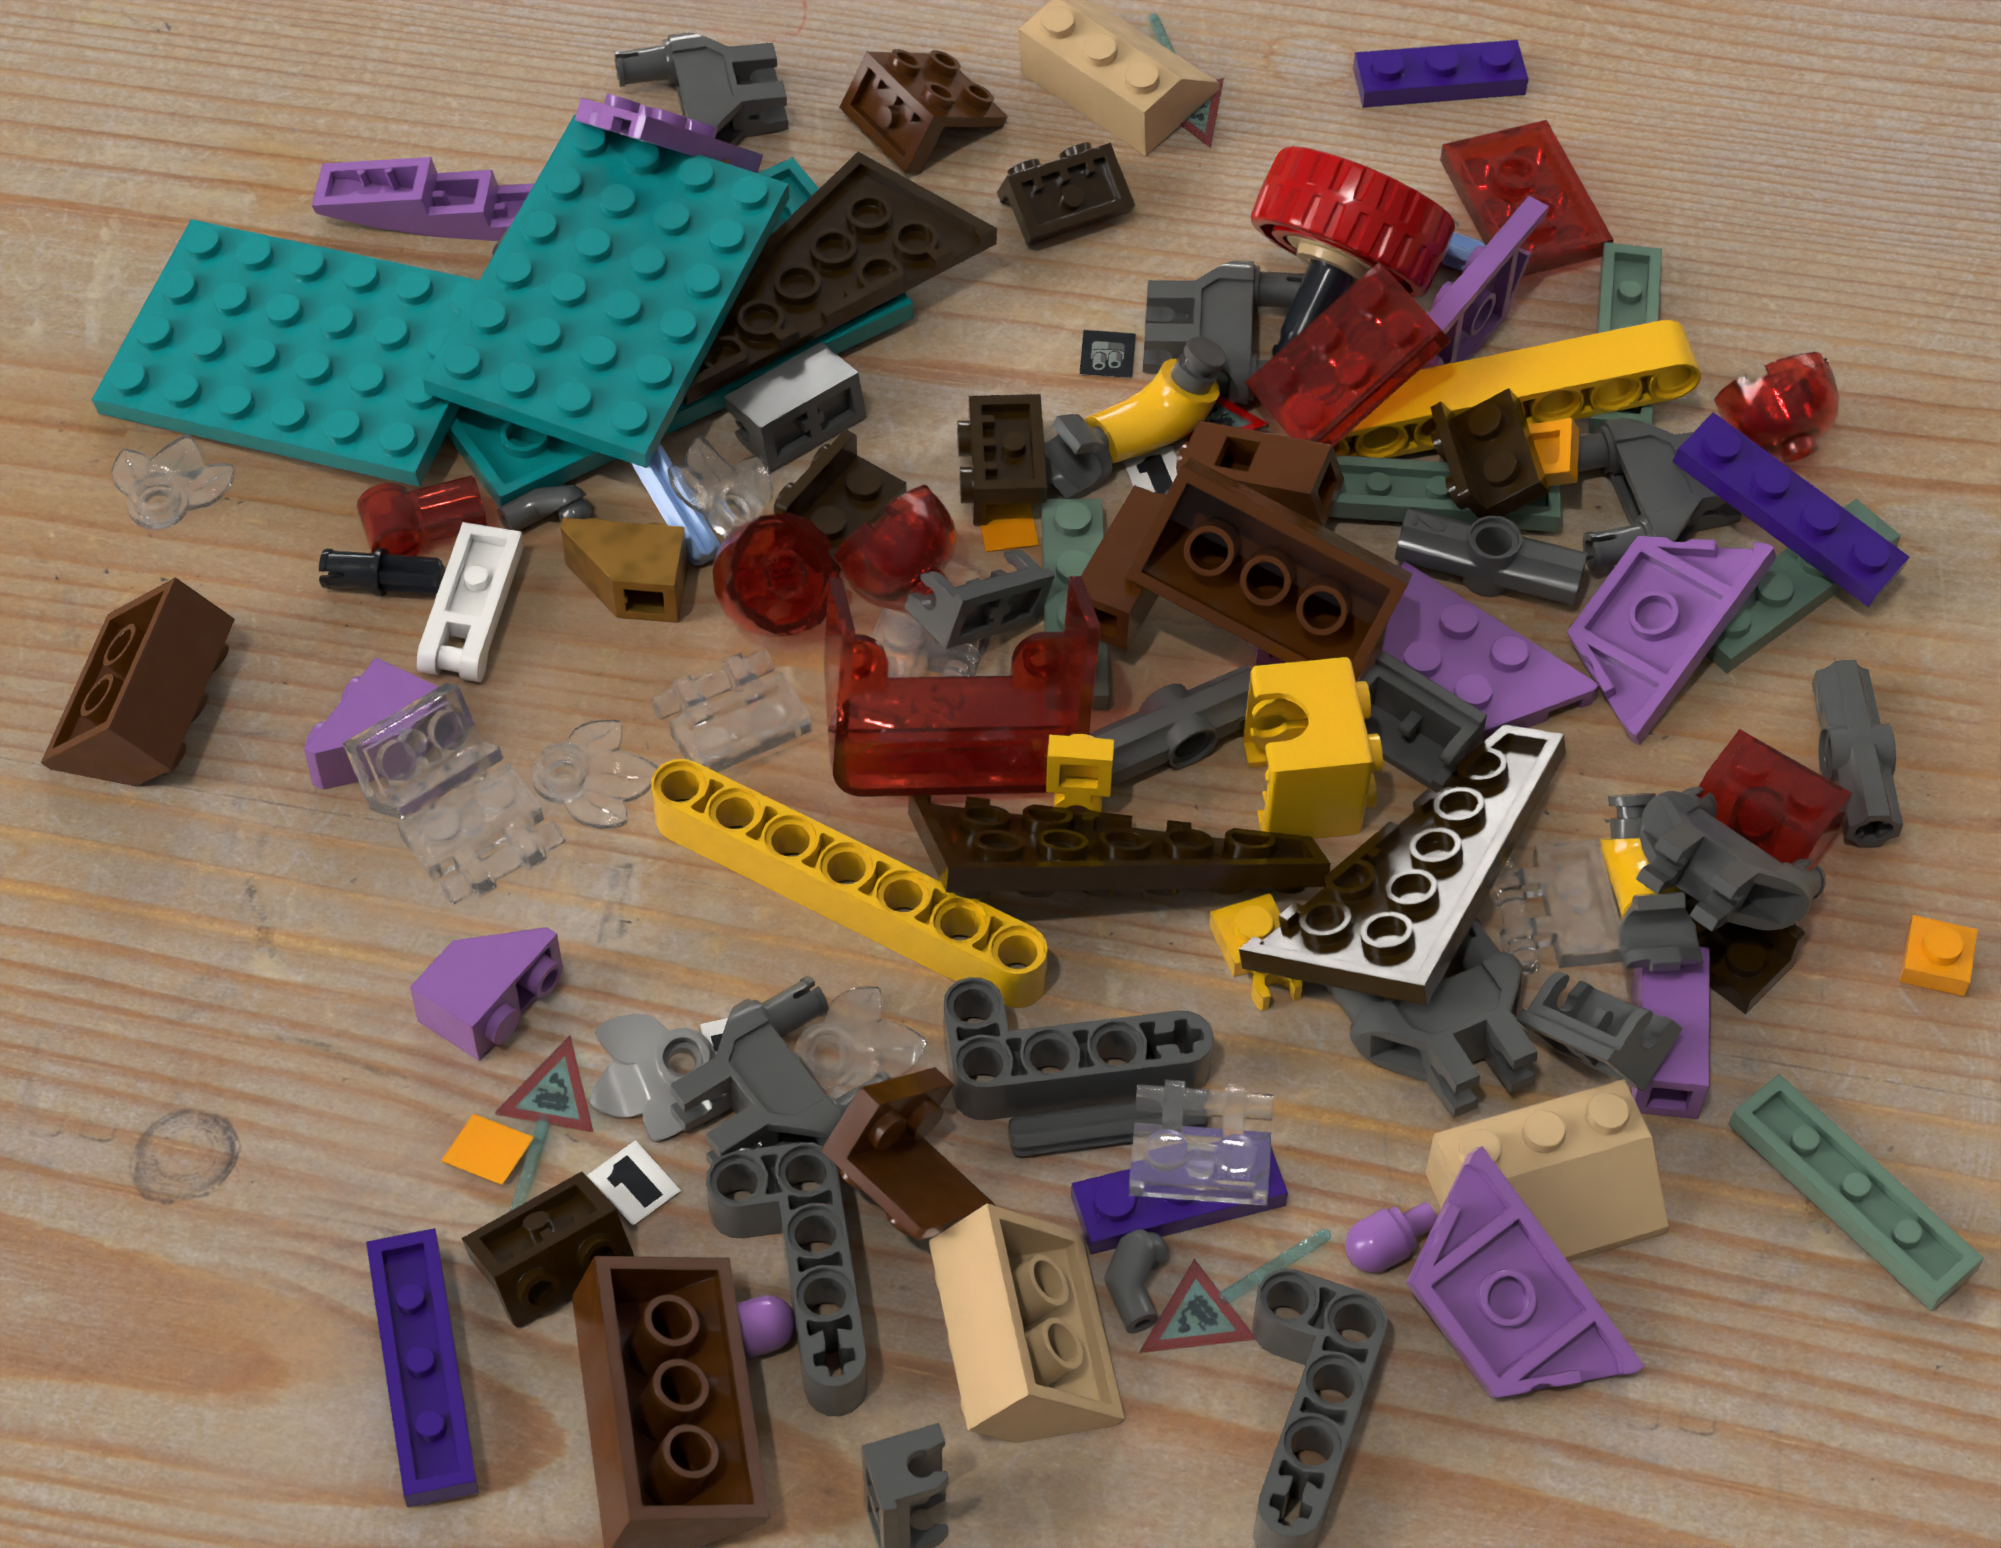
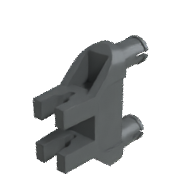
M678 33L668 35V39H663V45L614 51L620 87H625L628 84L668 79L670 84L675 83L682 116L717 127L715 136L717 140L737 145L746 137L788 129V118L784 107L787 106V96L783 81H778L775 71L777 57L773 43L728 47L700 34Z
M1235 260L1222 264L1195 281L1148 280L1142 372L1157 374L1164 361L1178 359L1180 354L1184 353L1183 349L1190 338L1202 337L1216 343L1226 354L1227 361L1221 371L1217 372L1216 382L1219 385V395L1234 404H1248V401H1254V395L1296 398L1308 393L1310 361L1257 360V354L1251 353L1252 312H1257V306L1290 308L1304 274L1260 271V265H1254V261Z
M1619 418L1602 421L1595 428L1594 433L1579 436L1578 472L1600 468L1604 473H1607L1630 523V526L1584 533L1582 541L1583 552L1588 553L1586 561H1589L1588 568L1591 571L1617 565L1637 536L1667 537L1673 542H1685L1689 540L1694 532L1740 522L1741 512L1672 462L1678 448L1693 432L1672 434L1639 420Z
M1691 787L1683 792L1666 791L1648 802L1640 822V841L1649 864L1642 867L1636 880L1656 894L1677 886L1700 903L1696 904L1690 917L1710 931H1714L1728 922L1759 930H1778L1792 926L1808 914L1813 904V899L1817 898L1824 891L1826 876L1819 865L1811 871H1807L1806 869L1810 867L1813 862L1812 860L1799 859L1791 864L1788 862L1781 863L1715 818L1718 812L1715 797L1708 793L1701 799L1698 798L1704 791V788Z
M1477 917L1474 919L1469 932H1467L1455 954L1456 959L1465 971L1440 981L1428 1005L1397 999L1393 1001L1391 999L1385 1000L1382 996L1327 986L1330 994L1336 998L1352 1022L1350 1038L1359 1052L1380 1067L1428 1082L1454 1118L1478 1108V1098L1471 1090L1472 1087L1479 1085L1480 1075L1472 1064L1474 1061L1484 1058L1511 1094L1535 1084V1074L1528 1064L1537 1060L1538 1051L1515 1018L1523 986L1525 967L1517 956L1499 951Z
M810 976L803 977L798 983L762 1003L758 1000L745 999L733 1006L727 1019L716 1057L670 1085V1094L676 1100V1103L670 1105L671 1114L685 1132L731 1108L736 1113V1115L706 1133V1141L713 1149L706 1153L707 1162L710 1166L720 1156L734 1151L800 1142H810L824 1146L859 1088L891 1079L888 1073L880 1071L872 1079L837 1099L832 1096H826L782 1040L783 1036L817 1017L826 1015L829 1011L827 1000L821 988L818 986L810 991V988L815 986V981Z

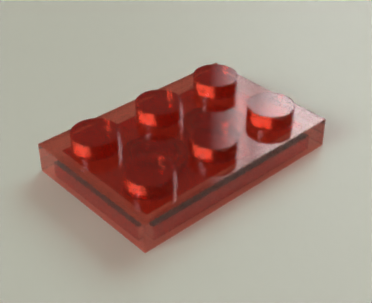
M1547 120L1442 144L1440 161L1486 245L1528 196L1549 206L1545 221L1539 224L1520 246V248L1532 253L1523 276L1600 258L1604 242L1613 243L1612 235Z
M1378 262L1245 383L1290 437L1335 446L1452 341L1384 265Z

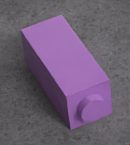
M1700 947L1704 961L1702 964L1680 965L1678 971L1651 973L1648 968L1634 969L1632 1004L1639 1008H1646L1660 1017L1665 1016L1672 1019L1683 1028L1645 1091L1631 1086V1094L1642 1114L1698 1119L1709 1088V948Z

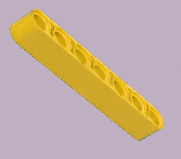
M1660 320L1309 392L1293 399L1285 408L1284 417L1290 437L1332 444L1336 455L1392 458L1435 449L1430 433L1437 428L1430 407L1441 401L1457 416L1509 388L1520 399L1527 424L1568 418L1577 420L1592 417V415L1606 414L1683 397L1699 385L1701 373L1684 326L1677 321Z
M673 759L663 763L655 770L651 779L655 823L659 832L669 840L955 982L968 977L988 980L1000 990L1004 1006L1011 1008L1027 1007L1034 1004L1043 995L1047 974V942L1042 933L1034 927L977 899L960 897L954 893H946L940 881L695 761ZM679 799H689L685 802H675ZM732 826H744L740 829H729ZM786 853H799L797 856H784ZM842 880H853V881H857V882L852 883V884H841V883H837V882H840V881H842ZM899 907H908L913 909L909 912L894 911V909ZM954 935H965L971 938L966 940H954L949 937H952ZM1011 963H1022L1027 965L1028 967L1022 969H1014L1007 967L1006 965Z

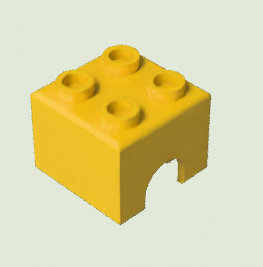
M1341 657L1259 665L1252 668L1243 745L1248 767L1269 766L1264 774L1267 791L1262 792L1265 807L1262 810H1257L1261 831L1309 836L1313 839L1358 835L1362 831L1365 809L1376 807L1377 792L1373 773L1381 772L1383 768L1382 745L1378 733L1367 734L1365 719H1370L1371 716L1369 687L1366 681L1356 682L1352 662L1349 658Z

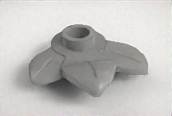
M647 1014L617 1016L596 1027L595 1034L598 1041L615 1062L605 1069L592 1090L589 1099V1105L592 1109L613 1118H633L642 1115L646 1133L652 1142L662 1141L682 1132V1127L671 1114L670 1105L676 1103V1100L670 1094V1085L689 1073L679 1074L671 1068L669 1061L678 1053H686L694 1059L695 1067L693 1070L716 1057L711 1042L703 1034L692 1029L677 1028L669 1031L658 1020Z

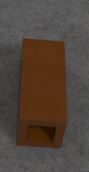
M1200 420L1190 441L1185 442L1181 446L1176 462L1178 474L1181 466L1191 457L1323 527L1344 482V477L1332 444Z
M1134 485L1071 592V630L1125 651L1128 650L1159 595L1125 578V575L1167 494L1155 493Z

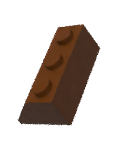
M176 577L107 614L42 758L41 764L55 771L135 787L161 774H170L185 755L187 746L183 743L190 723L200 715L207 703L208 694L204 690L210 676L219 668L228 654L229 645L225 641L235 619Z

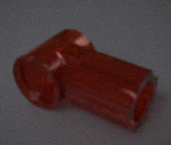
M472 475L408 491L407 488L396 483L378 484L362 493L357 500L356 508L371 553H375L377 548L382 547L387 548L392 555L417 556L424 548L426 542L459 534L462 522L487 526L480 492L475 477H472Z

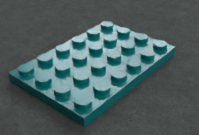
M574 114L423 377L425 393L647 468L789 200V183L699 154L696 157L578 122L575 121L576 115Z
M191 219L91 400L98 413L421 487L461 406L426 394L422 379L479 280Z

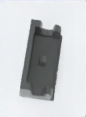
M822 342L724 396L727 410L736 420H739L744 425V427L735 431L736 437L747 450L763 463V467L770 473L867 418L859 373Z
M1013 549L1004 552L1007 562L1014 565L1017 571L1006 573L999 569L992 571L990 578L969 580L966 584L954 587L938 572L932 571L921 574L920 578L925 586L930 587L934 593L925 596L919 592L909 594L904 608L945 649L1038 623L1055 574L1048 567L1042 569L1024 551Z
M1385 651L1378 655L1375 663L1358 680L1366 681L1369 687L1371 716L1370 719H1365L1367 734L1378 733L1382 745L1383 760L1432 791L1438 792L1456 776L1455 765L1482 743L1487 714Z
M1560 971L1549 976L1528 1010L1522 1009L1516 1020L1552 1050L1617 1080L1625 1079L1628 1085L1645 1091L1683 1028L1672 1019L1665 1016L1660 1017L1646 1008H1639L1595 989L1590 984L1581 980L1568 993L1566 1002L1558 1008V997L1562 990L1566 988L1570 977Z
M939 1423L861 1446L864 1506L878 1548H933L941 1544L948 1536L947 1524H934L927 1530L915 1529L910 1524V1515L914 1511L919 1509L928 1510L945 1500L944 1488L948 1484V1472L942 1471V1448L945 1447V1439Z

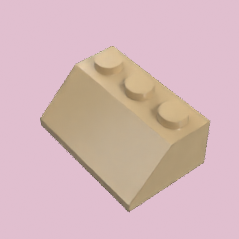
M1051 0L1018 29L1022 74L1145 156L1154 150L1219 90L1218 81L1095 1Z
M1625 1079L1434 1133L1425 1173L1441 1209L1467 1154L1476 1147L1483 1146L1568 1262L1667 1233L1669 1226L1652 1136Z
M987 1203L929 1240L935 1269V1282L939 1289L948 1332L947 1341L952 1352L961 1396V1409L965 1416L968 1431L1019 1443L1115 1426L1125 1420L1081 1232Z

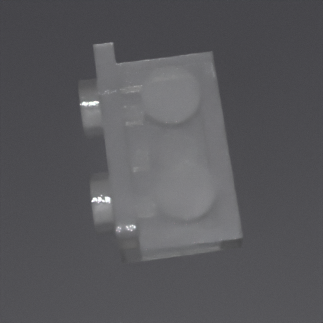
M450 683L439 686L342 743L371 811L401 820H413L424 816L436 806L435 800L453 789H464L479 783L486 777V770L504 759L499 746L482 742L460 687Z

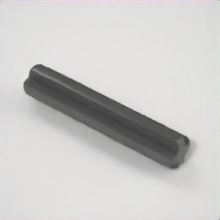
M1189 1093L1015 1116L1009 1120L1008 1135L1013 1154L1021 1157L1201 1133L1207 1129L1208 1110L1202 1094Z

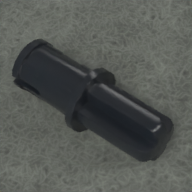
M382 547L377 548L375 553L336 551L326 548L321 553L319 571H328V575H321L319 581L323 588L337 587L373 590L374 595L378 597L385 596L388 591L437 594L445 573V566H443L442 560L436 557L392 555L387 548Z

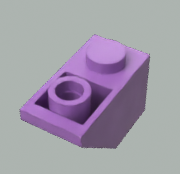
M375 657L361 676H356L350 680L344 689L341 702L327 720L317 723L307 737L304 751L313 785L324 790L412 769L447 724L440 687Z
M544 927L453 940L410 986L417 1021L480 1061L494 1044L500 1045L507 1041L515 1031L520 1015L537 997L543 998L547 996L558 983L563 965L557 933Z

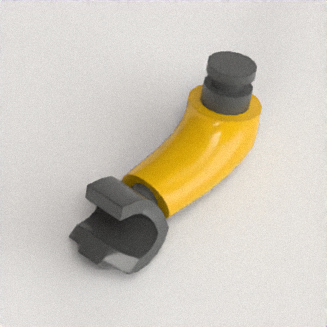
M1202 337L1190 338L1183 349L1184 353L1180 354L1178 359L1164 361L1155 378L1136 394L1087 416L1085 420L1079 414L1057 416L1052 427L1058 434L1053 439L1044 443L1047 487L1057 488L1066 499L1085 497L1107 480L1112 473V463L1153 452L1193 432L1199 420H1206L1220 394L1216 378L1218 376L1217 372L1221 371L1227 361L1224 351L1209 339Z
M1656 793L1608 796L1609 806L1617 807V818L1610 819L1611 837L1600 838L1599 843L1604 869L1616 895L1622 921L1617 929V936L1623 968H1648L1653 973L1678 971L1680 965L1702 964L1704 961L1698 944L1696 925L1686 911V892L1677 886H1673L1656 894L1636 880L1642 867L1649 864L1641 846L1640 822L1646 805L1656 796Z

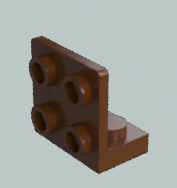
M894 49L892 52L866 51L839 106L904 173L922 172L944 127H1003L1008 118L993 102L994 96L990 91L973 83L960 70V63L954 57L939 50H932L930 53H909L901 49Z
M936 1067L860 1087L821 1149L839 1167L840 1175L847 1183L864 1191L887 1212L889 1222L897 1230L912 1236L916 1240H923L940 1234L987 1203L995 1206L982 1191L924 1139L940 1122L944 1113L940 1106L954 1085Z

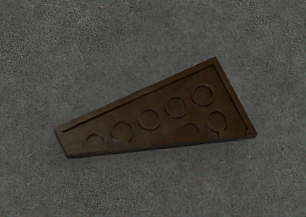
M857 152L768 238L682 402L689 405L996 245L997 228L868 156Z
M1504 724L1455 765L1456 776L1438 792L1427 789L1413 801L1414 812L1399 825L1389 821L1324 876L1325 888L1305 905L1294 902L1278 915L1280 926L1262 940L1254 936L1239 949L1242 969L1428 1005L1566 754L1564 734Z
M909 791L908 814L946 893H954L964 898H984L990 892H1018L1028 897L1043 898L1051 896L1054 891H1082L1092 896L1107 897L1116 894L1118 890H1145L1155 895L1171 896L1178 894L1181 889H1208L1217 894L1234 895L1242 892L1243 888H1270L1279 893L1296 894L1303 892L1305 887H1325L1324 876L1330 872L1331 863L1314 839L1309 836L1233 828L1225 833L1224 838H1216L1203 831L1192 829V823L1168 820L1165 832L1132 828L1133 816L1037 804L1025 807L1022 814H1013L1003 808L990 805L991 799L967 796L965 807L962 808L931 804L932 792Z

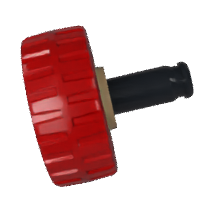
M1298 146L1283 148L1277 154L1261 186L1251 213V223L1265 238L1297 256L1301 261L1308 264V267L1280 329V340L1277 345L1275 344L1272 347V356L1278 361H1310L1309 371L1315 369L1317 363L1314 360L1325 346L1351 284L1366 286L1398 296H1423L1428 292L1446 255L1455 230L1453 217L1429 197L1372 168L1311 148Z

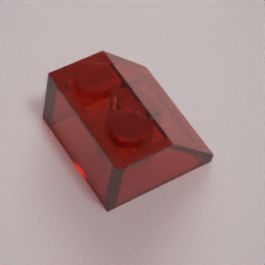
M1739 729L1706 772L1699 787L1704 788V791L1698 798L1701 799L1708 793H1711L1717 802L1718 812L1715 817L1717 820L1781 863L1788 862L1791 864L1799 859L1812 860L1813 862L1810 867L1806 869L1811 871L1837 836L1852 792Z

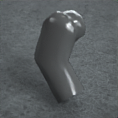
M575 485L535 488L499 507L497 513L505 529L521 531L555 512L559 515L560 522L562 517L587 519L591 516V508L583 498L587 494Z
M1143 1229L1133 1230L1119 1240L1105 1274V1285L1128 1333L1144 1331L1158 1320V1315L1145 1289L1144 1282L1149 1271L1156 1270L1160 1265L1159 1262L1166 1260L1167 1247L1162 1236L1155 1232H1146Z

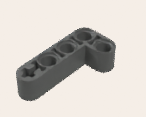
M968 977L958 980L950 986L944 996V1046L949 1078L954 1084L951 1088L952 1096L956 1107L965 1116L974 1120L1011 1118L1022 1115L1197 1093L1205 1086L1210 1076L1214 1033L1208 1021L1201 1015L1191 1011H1170L1009 1031L1003 997L1000 990L992 982L983 978ZM972 1016L985 1019V1021L975 1024L964 1022L962 1019ZM1146 1055H1151V1060H1147ZM1108 1058H1121L1123 1060H1126L1128 1063L1123 1065H1111L1104 1062L1103 1060ZM1055 1066L1062 1071L1050 1074L1043 1073L1037 1070V1068ZM977 1074H989L994 1076L995 1079L979 1082L970 1077Z
M810 1142L734 1151L724 1154L711 1164L706 1178L709 1214L713 1226L721 1234L731 1238H751L782 1233L792 1309L795 1316L801 1371L807 1400L816 1411L827 1416H843L852 1413L862 1404L867 1395V1362L837 1165L821 1151L823 1146ZM802 1181H815L821 1184L818 1188L810 1191H801L793 1188L794 1185ZM736 1190H746L753 1193L750 1197L743 1200L725 1198L728 1193ZM812 1241H823L831 1245L828 1249L821 1252H808L802 1249L806 1243ZM821 1303H833L841 1307L836 1313L830 1315H818L810 1310L815 1305ZM838 1350L841 1375L837 1377L830 1376L826 1366V1352L831 1353Z
M1288 1268L1275 1270L1261 1281L1258 1286L1252 1324L1254 1338L1264 1350L1273 1355L1305 1365L1259 1496L1253 1532L1256 1548L1316 1547L1380 1360L1388 1318L1385 1309L1375 1297L1300 1270ZM1279 1306L1291 1307L1298 1311L1300 1316L1293 1319L1280 1318L1271 1309ZM1346 1328L1357 1329L1364 1333L1368 1339L1359 1342L1348 1341L1341 1337L1338 1331ZM1325 1388L1336 1389L1343 1393L1347 1400L1339 1403L1327 1402L1321 1399L1316 1392ZM1305 1449L1314 1450L1326 1459V1462L1315 1466L1306 1465L1300 1462L1294 1456V1453ZM1290 1496L1301 1501L1299 1515L1293 1521L1292 1527L1281 1524Z

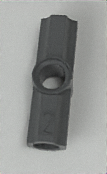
M1409 508L1402 524L1395 560L1460 576L1464 585L1470 591L1481 596L1492 597L1501 595L1507 590L1512 589L1574 605L1588 553L1523 537L1519 528L1512 521L1500 516H1486L1479 518L1473 523H1468Z
M1856 660L1834 661L1830 666L1817 670L1812 681L1816 709L1821 724L1818 743L1820 772L1825 782H1833L1845 839L1854 841L1857 847H1878L1889 839L1899 837L1903 827L1898 796L1893 780L1896 765L1894 733L1889 724H1881L1869 669L1860 667Z
M1244 665L1189 690L1182 684L1164 686L1147 697L1137 713L1087 734L1095 738L1114 739L1111 787L1166 762H1169L1174 768H1184L1193 765L1211 752L1218 739L1243 729L1245 726L1252 668Z

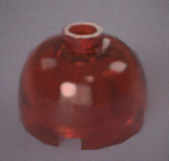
M1818 352L1801 353L1775 360L1764 365L1768 374L1751 384L1747 375L1744 374L1720 390L1714 401L1721 418L1772 456H1782L1785 463L1795 462L1815 453L1818 450L1815 441L1828 433L1838 417L1840 398L1835 377L1827 358L1823 359L1822 354Z
M923 484L911 489L883 508L887 512L886 515L877 520L872 526L866 521L834 554L833 559L841 568V573L862 594L877 601L898 602L912 593L919 592L924 596L934 593L930 587L925 586L920 578L921 574L935 571L942 574L948 580L943 570L952 560L955 553L957 534L954 520L941 499L927 485Z
M793 513L757 516L732 530L719 546L712 570L714 593L724 614L741 630L766 638L796 636L803 631L811 630L820 625L834 607L840 585L839 569L833 570L832 559L828 553V550H833L828 537L812 521Z

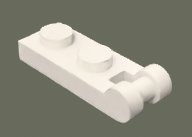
M462 522L420 641L416 663L418 672L439 675L441 670L459 672V677L463 680L482 681L486 671L488 652L524 549L522 532ZM449 636L466 639L464 647L446 646Z

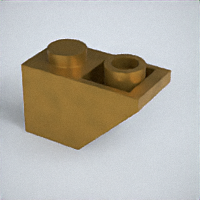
M562 517L560 528L567 567L617 618L678 623L688 568L685 527L668 526L657 522L641 524L606 521L601 518L577 519Z

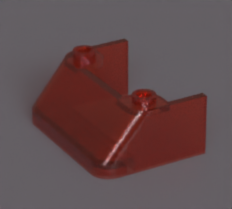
M1069 576L1064 631L1038 632L1024 638L1016 646L1012 654L1010 676L888 677V659L883 646L873 637L855 634V627L842 578L829 579L824 679L829 758L833 778L837 786L845 793L858 797L1047 793L1049 735H1089L1101 626L1082 576Z

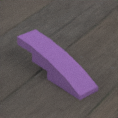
M431 157L324 163L321 167L312 207L315 214L374 228L432 237L499 241L512 224L535 183L498 185L493 170L437 173Z

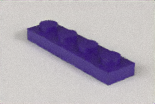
M1714 412L1678 448L1672 460L1673 463L1867 607L1877 599L1902 571L1910 558Z
M436 1229L367 1241L366 1246L403 1495L407 1508L479 1493Z

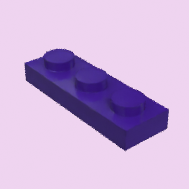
M1518 40L1355 52L1353 70L1362 108L1526 95L1528 75Z
M1267 1135L1071 1183V1198L1090 1255L1116 1249L1119 1240L1136 1229L1155 1232L1164 1237L1284 1207L1288 1197L1285 1183Z

